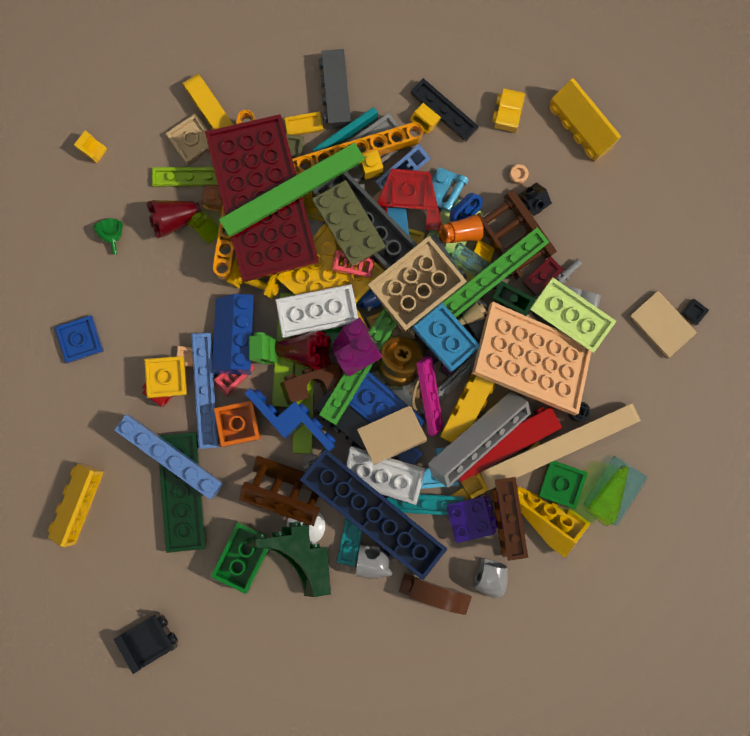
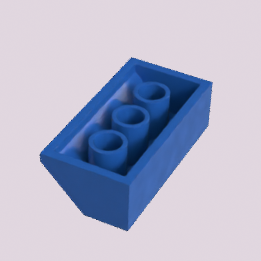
M232 294L216 298L212 374L251 375L249 336L253 335L254 295Z

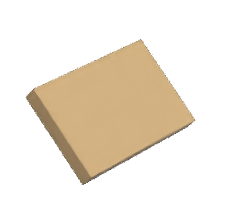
M659 291L655 292L629 316L667 358H670L697 333Z
M411 406L357 429L373 465L427 441Z

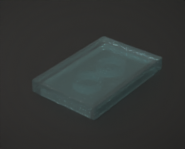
M614 456L583 505L613 525L618 526L648 477Z

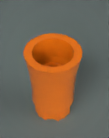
M477 215L448 222L440 226L439 237L445 244L480 241L483 237V224Z

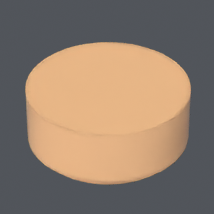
M521 164L514 165L509 172V178L515 184L524 183L529 175L528 169Z

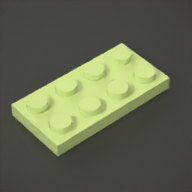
M553 277L530 309L593 353L617 322Z

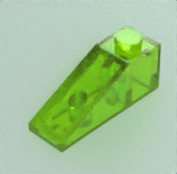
M626 465L620 466L585 509L604 526L612 525L618 519L617 514L620 512L629 467Z

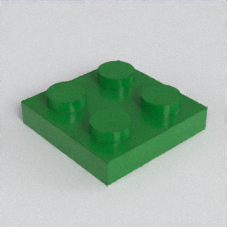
M552 461L548 464L538 496L576 509L588 472Z

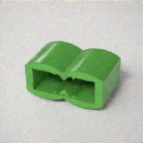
M263 332L254 333V336H249V360L259 364H278V355L275 351L278 340Z

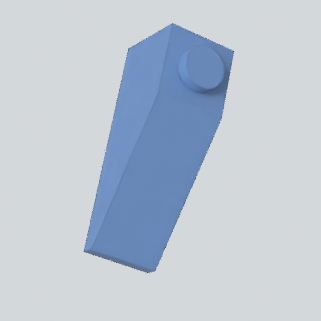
M418 144L375 182L383 190L392 168L418 170L431 157Z

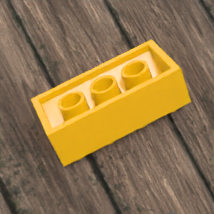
M574 78L551 99L549 103L551 112L560 118L563 127L573 134L575 142L581 144L585 149L586 155L595 162L609 152L621 138V135Z
M79 463L72 468L70 473L71 481L64 488L63 501L58 504L55 512L57 516L55 521L51 522L48 532H50L48 538L61 547L76 545L104 471Z

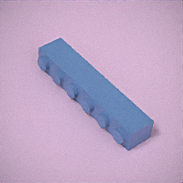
M126 414L114 430L208 499H214L225 484L131 415Z

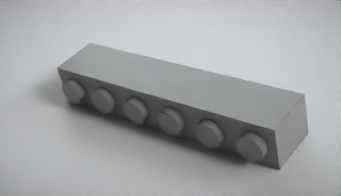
M512 391L502 397L496 405L490 408L480 419L476 420L472 426L461 433L456 440L447 445L441 453L428 463L431 475L449 488L531 414L528 401Z

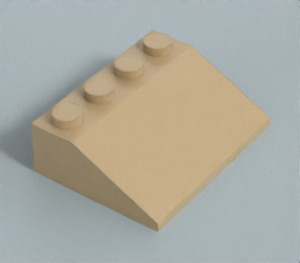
M428 236L370 282L368 286L393 321L405 334L440 303L446 301L462 288L467 281L432 238Z

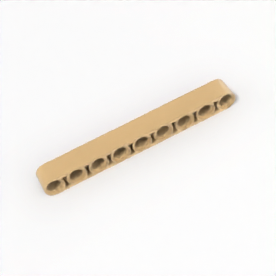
M633 403L480 473L488 490L496 487L495 480L522 476L641 421Z

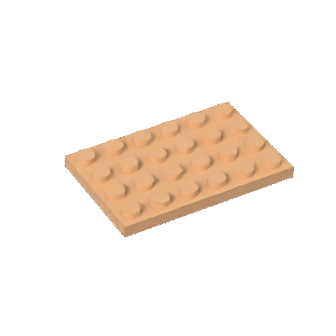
M492 302L488 307L472 374L575 416L579 414L591 351L560 330Z

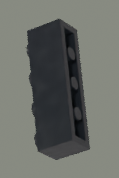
M330 390L314 407L317 410L315 414L323 421L325 419L320 417L319 414L332 394ZM348 406L338 424H331L330 427L337 433L342 431L346 434L345 439L353 446L358 444L362 450H366L357 429L369 423Z

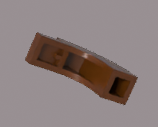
M407 573L404 574L399 589L400 593L409 596V598L462 615H466L472 597L458 590L442 587Z

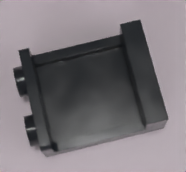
M159 612L113 639L132 674L178 647L176 635L174 632H170L167 627L168 621L166 617Z

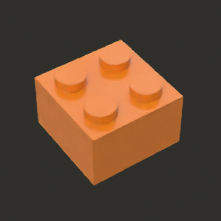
M252 401L214 408L221 447L262 440L256 406Z

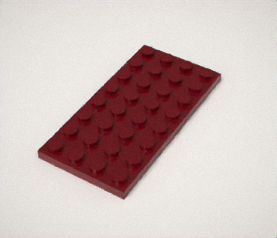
M281 114L205 131L226 215L296 176ZM302 197L231 237L243 282L319 264Z

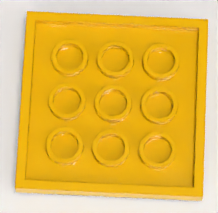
M325 223L313 236L319 264L280 273L276 278L294 295L352 284L357 304L370 290L368 284L385 270L374 262L371 278L331 271L335 251L342 250ZM340 258L338 266H342L343 258ZM348 261L346 268H350V264ZM363 262L362 272L366 270V262ZM358 264L355 265L354 270L358 269Z

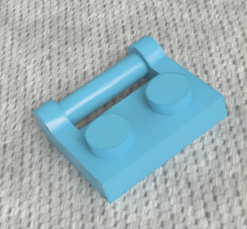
M440 167L438 168L432 179L438 209L448 213L451 212L463 186H466L469 181L467 177ZM453 182H456L447 202H443Z

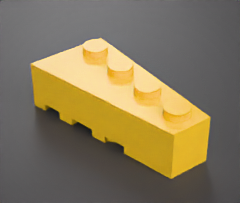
M471 373L439 438L452 443L461 433L472 426L479 419L477 418L479 412H483L488 402L486 399L489 394H492L496 384Z

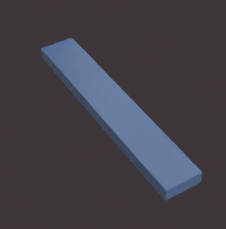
M211 333L191 334L198 449L218 448L217 422L214 412L216 406L214 375L212 374Z

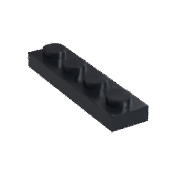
M424 78L412 89L411 95L441 117V121L465 142L478 130L479 126Z

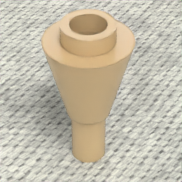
M476 302L458 321L465 325L466 323L469 324L486 319L487 310L482 303L479 305Z

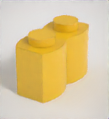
M503 88L502 94L498 93L496 105H499L498 111L494 110L492 122H495L494 128L516 133L525 93Z

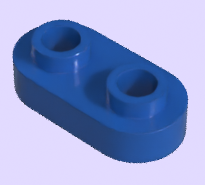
M476 193L467 194L451 210L449 215L450 221L453 222L475 215L482 207V197Z

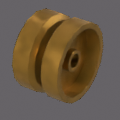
M403 336L391 338L382 347L381 354L383 357L379 359L378 363L379 375L390 385L398 387L407 386L418 377L416 363L423 359V351L419 344L411 338Z

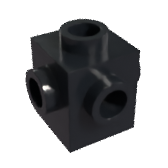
M537 182L518 194L523 204L533 216L552 204L547 189Z

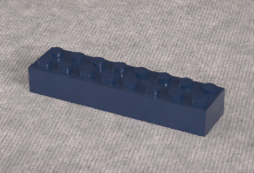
M323 449L299 478L303 484L422 580L426 578L447 550L444 545L326 449Z

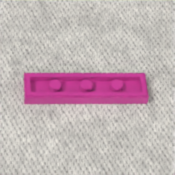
M426 356L416 364L428 435L435 436L444 427L432 356Z

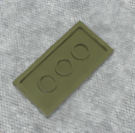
M346 180L312 199L351 267L386 248Z

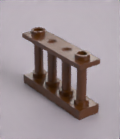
M514 189L504 196L505 200L502 205L485 217H482L480 213L477 214L482 221L484 235L500 257L537 227L547 238ZM512 209L516 215L515 219L493 233L488 223L506 210ZM519 224L523 225L527 230L526 234L507 248H504L498 239ZM549 241L547 245L509 275L512 278L515 277L516 280L523 276L520 271L541 255L546 258L557 252Z
M257 456L253 471L257 472L252 484L244 482L239 501L314 526L320 510L319 507L315 506L319 496L299 480L304 471ZM264 475L275 479L271 490L259 487ZM282 482L294 485L289 497L278 493ZM301 488L312 491L308 503L296 500Z
M516 477L495 480L496 487L492 489L502 557L507 556L508 561L528 558Z

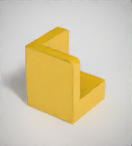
M86 130L74 144L81 153L95 163H98L107 151V148L94 139Z
M480 473L461 482L470 499L488 490Z

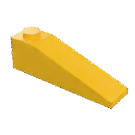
M518 487L520 508L523 516L552 549L566 558L591 523L575 511L570 509L565 511L559 508L557 503L552 501L550 504L543 501L537 494Z

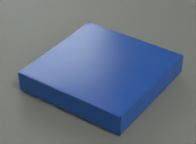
M92 315L55 327L65 363L68 364L104 352Z

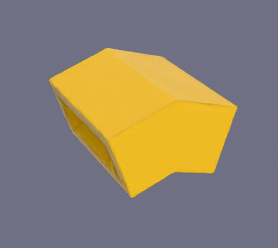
M424 103L414 111L410 118L411 122L421 124L426 134L430 133L441 120V117Z

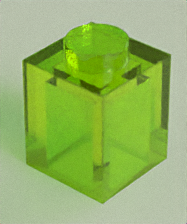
M202 210L193 215L188 223L208 244L218 236L219 227Z

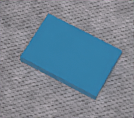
M440 303L412 327L414 332L450 373L479 348L478 342L443 303Z

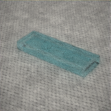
M460 242L456 245L450 260L475 277L491 265L487 260ZM501 282L494 286L493 289L497 290Z

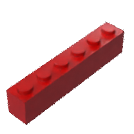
M543 406L535 410L534 416L527 417L465 472L457 482H463L561 429L562 426L552 407L545 409Z

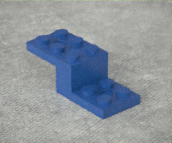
M250 388L245 392L247 397L284 438H289L305 424L329 452L336 447L334 444L336 440L329 432L325 434L321 430L323 425L315 417L311 419L308 415L310 411L304 404L294 402L280 414L274 405H268L265 402L267 397L260 390Z

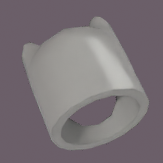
M360 544L356 577L379 579L383 576H391L392 571L389 569V561H392L394 557L380 547Z

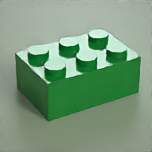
M241 521L237 522L211 577L247 594L269 552V549L261 547H247V539H252L254 534H263V532Z

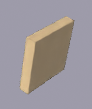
M196 113L165 133L187 165L209 151L205 131L209 130Z

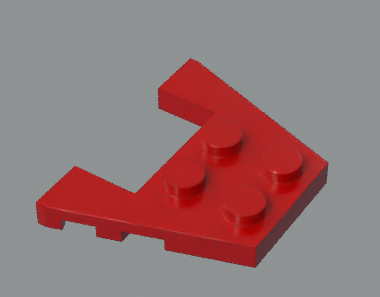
M392 168L377 203L386 213L388 206L427 210L426 230L439 231L442 222L430 171Z

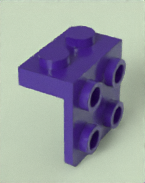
M486 494L447 506L454 539L457 543L496 533L495 529L498 528L495 517H492L490 511L493 509L492 501L490 498H487Z

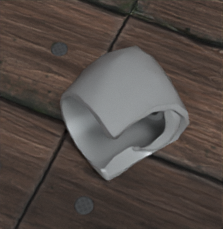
M481 558L479 571L474 577L473 588L492 598H501L507 591L508 567L498 561Z

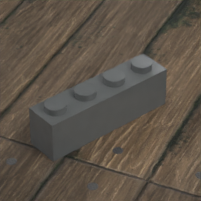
M344 49L322 51V58H319V68L324 71V76H320L321 88L325 87L326 94H322L323 105H327V112H324V121L329 124V130L341 129L351 123Z

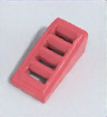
M340 250L335 251L331 271L371 278L374 259L368 258L358 264V269L354 270V267H351V265L350 268H346L348 260L343 252ZM340 258H343L342 266H338ZM363 262L367 263L365 272H362Z
M251 364L252 372L255 369V367ZM220 374L214 379V384L228 396L248 375H241L239 377L237 374H230L235 379L233 382L228 377L229 374ZM225 380L230 386L227 387L222 381Z

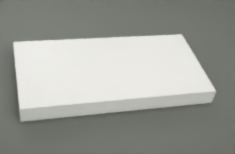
M352 284L275 299L283 338L346 326L358 319Z
M350 447L346 462L348 468L381 495L414 505L417 504L426 468L392 458L373 465L366 450Z

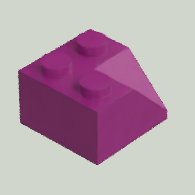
M361 318L344 326L332 344L334 354L341 368L349 377L383 357L369 329Z

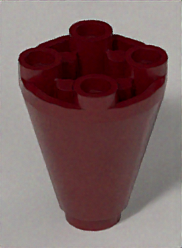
M170 200L146 202L148 211L151 213V216H149L151 227H156L154 228L156 239L166 237L202 217L199 202Z
M313 331L278 341L275 351L283 359L314 370H320L323 367L329 366L330 358L328 355L331 338L322 331Z

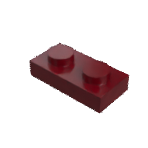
M550 256L522 283L536 296L545 288L552 277L555 278L564 269Z

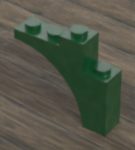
M300 521L289 522V526L282 527L280 532H272V536L266 537V533L254 534V538L247 539V547L269 549L285 558L298 574L304 596L318 597L331 595L327 547H320V543L310 544L309 525H301Z

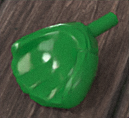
M107 218L94 224L93 229L96 235L104 242L111 243L112 253L117 254L115 242L119 241L121 237L122 221Z

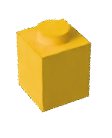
M378 150L363 154L365 161L360 163L365 180L383 175L384 168Z

